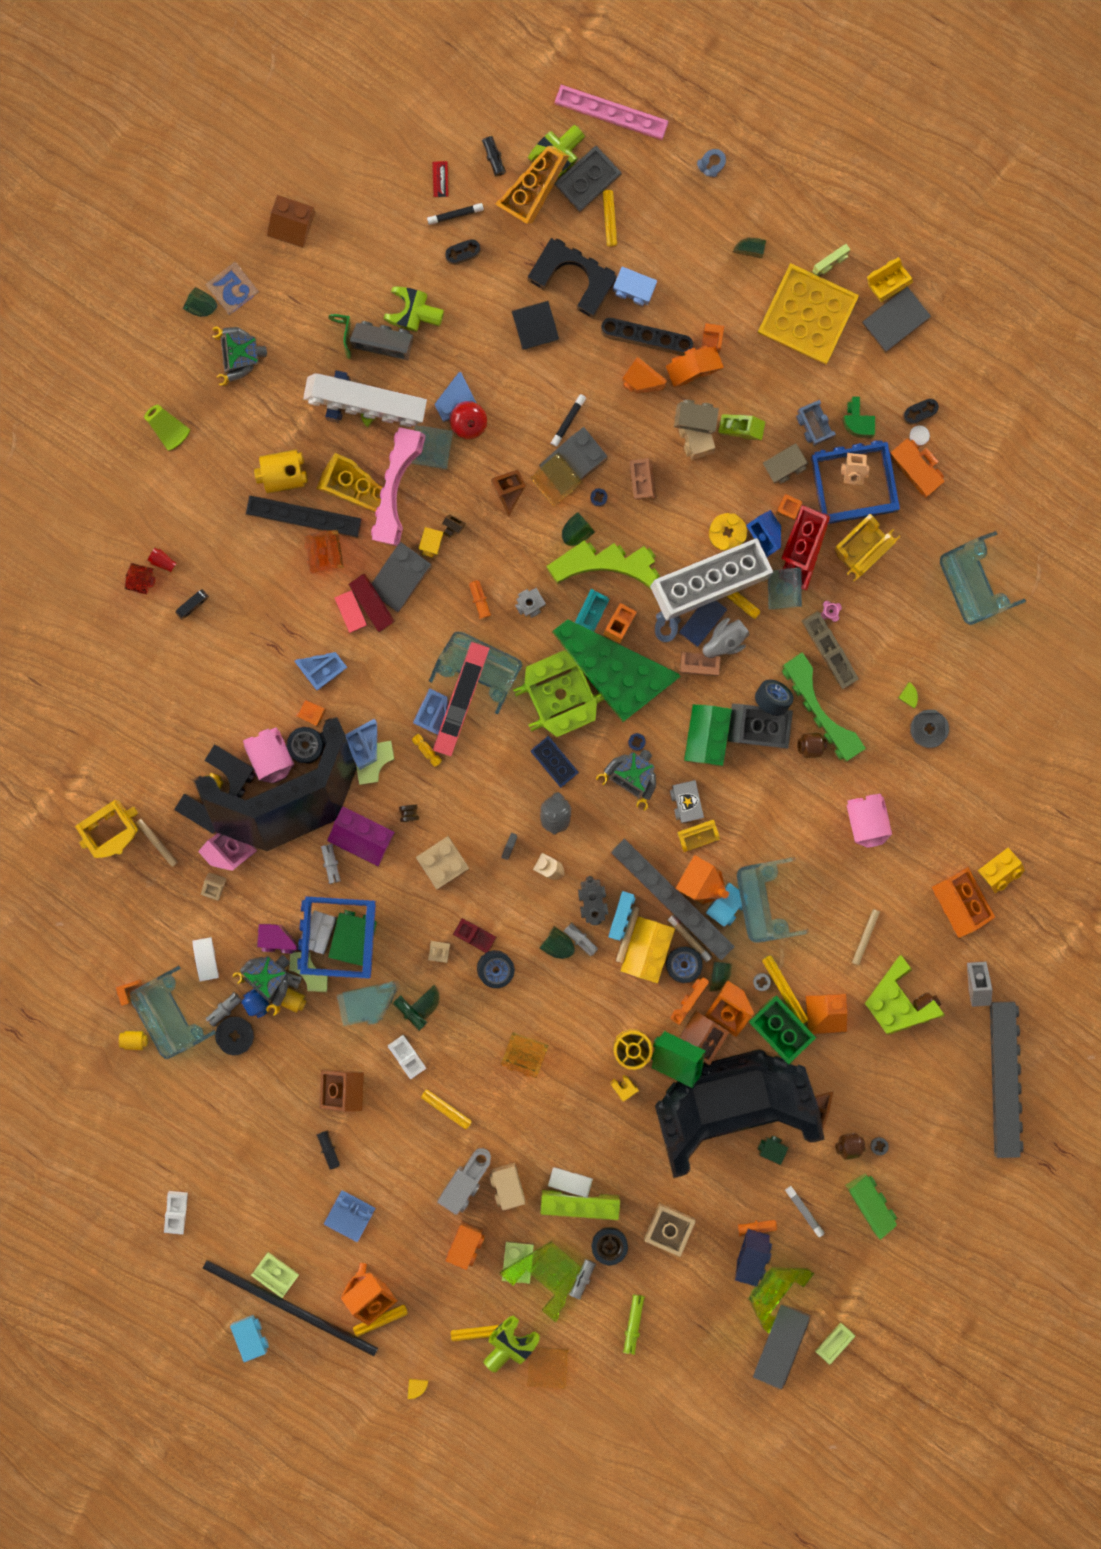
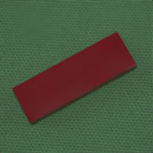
M365 573L348 584L378 633L395 622Z

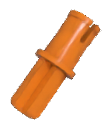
M476 580L469 583L474 598L473 603L476 604L479 618L483 619L491 616L486 602L487 597L484 596L480 581Z
M755 1220L754 1223L738 1224L739 1236L746 1235L747 1229L760 1233L777 1231L776 1221L757 1222Z

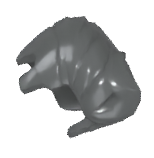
M559 792L554 793L541 804L540 820L543 828L555 835L567 830L570 824L571 805Z

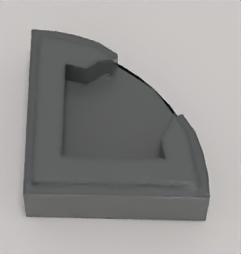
M510 834L501 858L509 859L518 838L516 834Z

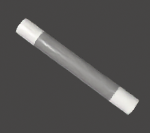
M792 1186L786 1188V1193L818 1237L824 1235V1231Z

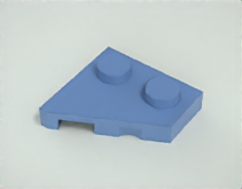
M461 372L455 376L435 403V407L443 422L449 420L450 413L458 403L463 401H473L476 403Z
M336 652L294 661L317 691L347 669V666Z
M373 719L345 734L352 757L359 770L377 761V722Z

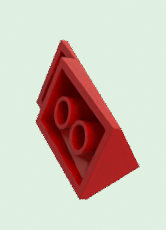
M801 505L781 559L785 560L779 576L780 579L807 591L830 515Z

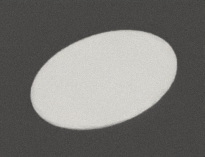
M915 426L912 428L910 440H914L917 445H924L928 442L930 434L926 427Z

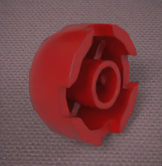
M463 401L458 403L450 413L449 424L452 431L458 437L473 440L484 433L488 417L485 410L479 404L473 401Z

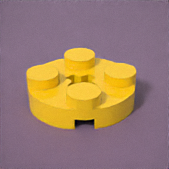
M721 514L710 525L709 539L717 549L727 551L743 544L746 540V524L736 514ZM726 527L733 530L731 533L732 537L730 538L727 535H723V532H725L724 528Z

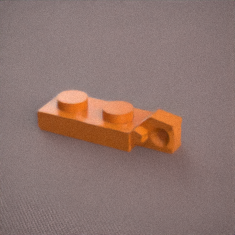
M703 977L701 980L698 978L692 986L694 991L691 995L687 994L681 1002L683 1007L674 1010L670 1018L679 1025L682 1023L710 983L709 980Z

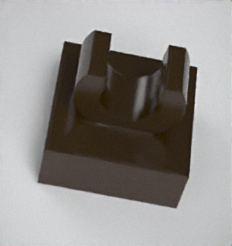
M449 514L442 523L447 526L444 535L450 538L455 531L460 533L466 523Z

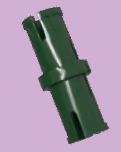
M401 995L392 1003L404 1015L403 1018L405 1020L408 1019L418 1031L428 1023L417 1013V1009L412 1007Z

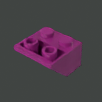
M259 924L257 947L262 948L263 952H275V949H281V953L293 954L295 950H298V943L283 925Z

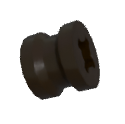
M417 804L399 807L402 815L400 822L419 820V816L416 813L418 809Z

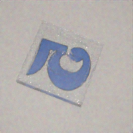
M236 262L205 284L228 315H231L259 293Z

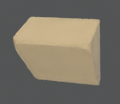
M208 873L201 895L219 901L226 878Z

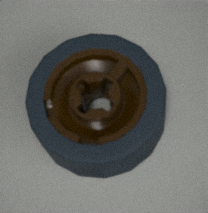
M612 1227L603 1228L593 1237L591 1244L592 1253L601 1264L608 1266L616 1265L623 1261L627 1255V1239L620 1230ZM609 1242H611V1244L613 1245V1249L608 1250L606 1248Z

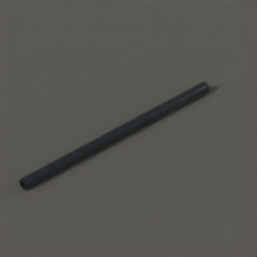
M208 1260L202 1268L373 1357L378 1350V1347Z

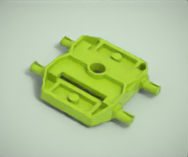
M565 650L527 666L525 684L513 689L516 697L526 692L529 693L540 717L538 721L528 724L531 732L542 727L556 737L595 721L597 704L605 700L601 697V694H592L583 671ZM569 669L572 671L540 686H536L537 683ZM558 689L566 691V697L562 700L557 699L555 696V692ZM582 702L586 703L570 711H567L561 715H558L554 718H550V716L560 713Z

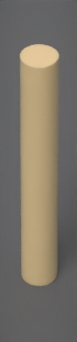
M139 819L135 824L172 867L175 866L178 861L146 823Z
M632 907L624 938L616 958L617 962L623 963L640 911L638 907Z
M872 910L852 963L860 964L880 911Z

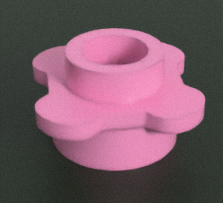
M825 601L823 603L824 609L821 613L822 618L832 619L833 622L838 621V614L842 608L841 605Z

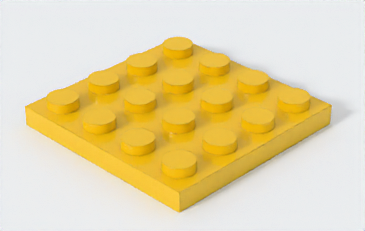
M790 263L757 333L827 365L859 295Z

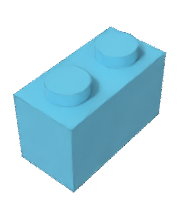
M251 1315L230 1325L243 1362L266 1354L269 1345L266 1337L261 1335L260 1330L262 1326L258 1318L255 1319L254 1315Z

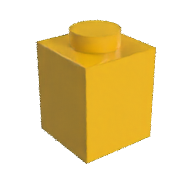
M427 527L424 528L419 546V551L422 552L423 556L433 558V555L438 556L444 536L443 532Z

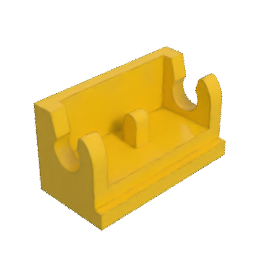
M714 819L677 832L683 852L720 840Z
M622 1075L624 1082H621L622 1086L615 1079L610 1081L611 1086L623 1102L639 1091L638 1087L633 1085L626 1075Z

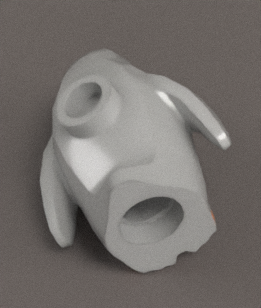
M726 618L716 626L712 638L703 647V654L707 658H713L720 655L738 653L746 647V644H740L749 636V631L739 619L728 624L730 618Z

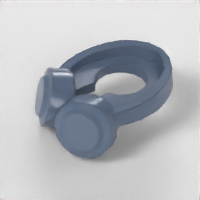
M719 149L707 151L702 159L697 160L699 170L702 173L704 172L706 176L717 177V173L725 165V154ZM712 155H718L720 163L707 169L706 166L710 163L709 158Z
M661 611L656 614L655 634L660 641L669 642L676 636L681 619L679 616L670 619L669 627L671 628V633L667 636L662 635L660 629L665 625L666 619Z

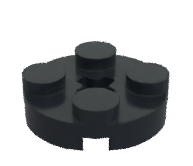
M237 1016L229 1017L217 1027L215 1040L224 1053L240 1055L248 1051L252 1046L254 1030L251 1023L244 1018ZM234 1030L237 1031V1034H240V1038H237L236 1041H233V1038L230 1037V1033H233Z

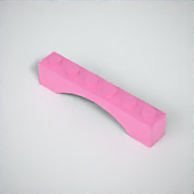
M399 427L398 432L395 433L394 450L391 451L389 456L390 467L385 473L386 483L380 493V506L376 510L377 520L371 530L372 540L393 546H398L400 543L403 527L397 512V491L407 467L422 453L426 437L422 432Z

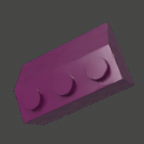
M342 806L327 841L379 867L396 832Z

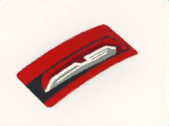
M434 161L432 162L433 196L448 197V162Z

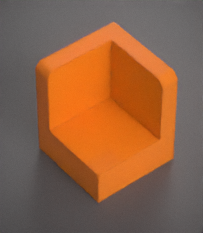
M705 323L701 347L706 345L708 348L716 347L717 351L720 352L724 326Z
M785 494L775 514H782L794 520L802 501Z
M305 700L296 717L318 727L326 709Z
M141 980L116 987L121 1006L146 997Z

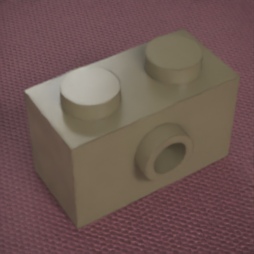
M683 400V402L677 404L674 427L712 434L716 431L719 408H714L713 404L709 403L697 405L695 401Z
M795 443L763 462V465L774 483L779 482V484H783L790 479L789 475L793 473L800 474L805 471V466L808 465V462L799 446Z

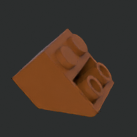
M695 1011L679 1038L705 1050L704 1062L710 1065L728 1036L729 1031Z

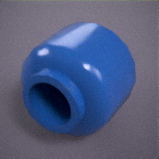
M255 989L243 995L242 1005L249 1016L260 1018L268 1013L266 1008L270 1003Z

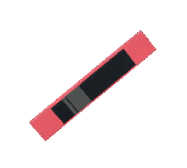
M471 641L433 747L434 751L452 756L488 655L489 647Z

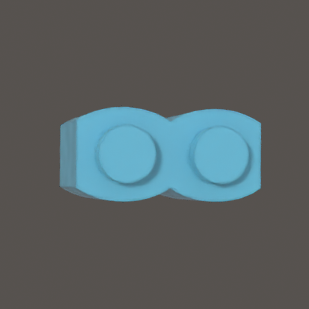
M729 882L725 886L729 896L713 901L705 912L724 927L726 925L730 926L736 918L734 915L738 909L742 910L748 903L746 900L748 896Z

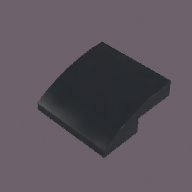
M548 300L512 310L522 350L559 340Z

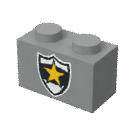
M696 781L673 785L670 795L672 801H676L677 808L674 809L676 820L684 823L704 818Z

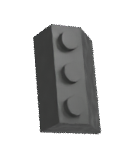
M362 321L361 323H356L350 342L354 349L409 360L413 335L407 330L399 329L398 332L391 330L389 326L380 325V327H375L373 323Z

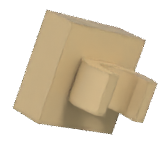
M431 941L428 960L447 963L450 944Z

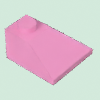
M217 833L198 852L211 866L233 871L257 850L251 845Z

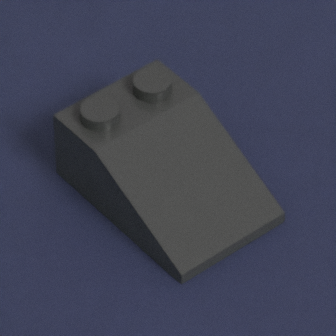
M583 427L566 440L539 466L560 493L564 495L607 461L608 456L585 427Z
M400 542L372 582V585L382 601L399 613L431 570L432 565Z
M732 703L728 742L789 748L792 710H787L784 715L775 716L765 712L759 706Z

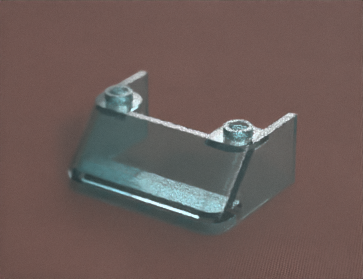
M997 531L973 539L944 553L940 557L941 568L963 620L969 625L981 622L1026 602L1024 598L1010 603L1005 594L998 593L994 595L979 561L987 555V546L984 541L998 535Z
M454 632L440 654L429 682L432 683L438 673L444 677H452L456 672L460 673L471 641L489 647L490 649L478 682L489 687V696L492 700L499 702L495 714L498 715L520 673L522 662L466 633Z
M795 857L744 866L738 870L737 882L748 938L752 942L760 943L809 933V929L790 932L788 923L785 920H772L765 882L774 880L778 875L777 864L796 861Z
M180 966L171 969L130 993V1000L158 1052L165 1059H170L216 1034L215 1030L204 1035L203 1030L198 1025H188L171 992L175 989L176 982L171 974L180 970Z
M399 980L345 991L343 994L337 995L343 1026L365 1021L369 1025L382 1020L400 989Z

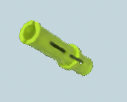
M633 1294L628 1327L624 1333L626 1339L623 1353L635 1355L637 1338L640 1337L638 1331L645 1296Z

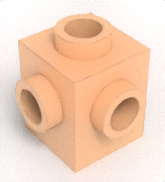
M847 453L846 463H842L841 475H844V483L863 485L864 477L868 478L869 475L867 455Z

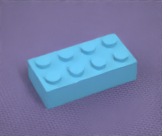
M622 891L608 935L609 938L619 941L624 938L625 932L623 930L628 924L627 916L631 915L632 909L630 907L631 904H634L636 898L634 894Z

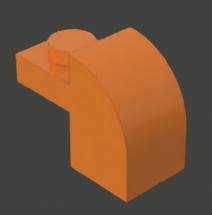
M620 603L603 635L621 643L637 612Z

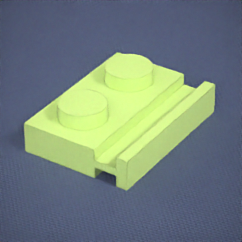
M843 245L815 264L812 272L817 276L822 273L824 275L833 268L832 266L845 261L850 252L848 245Z
M506 1241L502 1281L530 1284L534 1244Z
M268 1252L251 1276L283 1298L299 1274Z

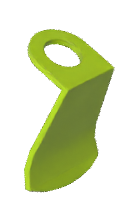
M160 405L151 407L144 416L168 451L178 447L189 435L190 429ZM156 409V412L153 415L149 416V414Z

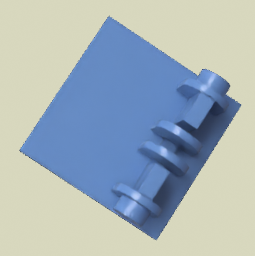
M341 1190L324 1225L358 1242L376 1208Z

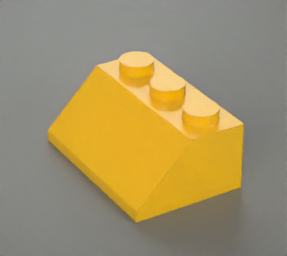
M638 916L620 971L658 983L675 928Z

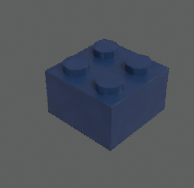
M747 1229L736 1262L735 1281L755 1287L758 1286L759 1280L763 1281L766 1272L765 1266L769 1264L771 1259L772 1243H769L770 1235Z

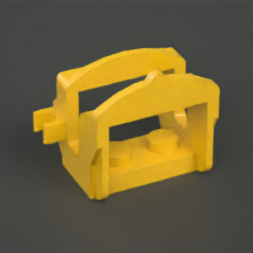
M871 514L834 548L837 553L836 556L850 569L846 575H849V573L855 574L853 582L861 577L901 537L900 535L897 538L892 537L891 534L894 529L885 535L878 528L880 524ZM864 524H866L867 526H866L862 531H860V532L843 548L842 546H843Z
M114 800L77 824L75 828L83 838L79 842L82 849L88 847L94 858L122 854L123 849L133 840L138 832V828L132 817L138 814L135 807L126 810L119 800ZM116 811L127 829L99 847L89 831L99 826L98 822L104 818L109 820L115 816Z

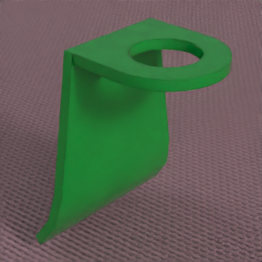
M330 314L328 316L329 320L346 324L343 342L346 357L350 359L351 352L347 347L351 324L350 316Z

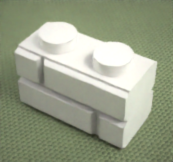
M316 910L313 911V914H311L309 950L325 954L337 917Z

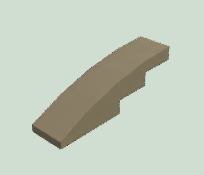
M817 611L803 619L804 627L841 688L844 689L859 680L843 649L827 627L820 612Z

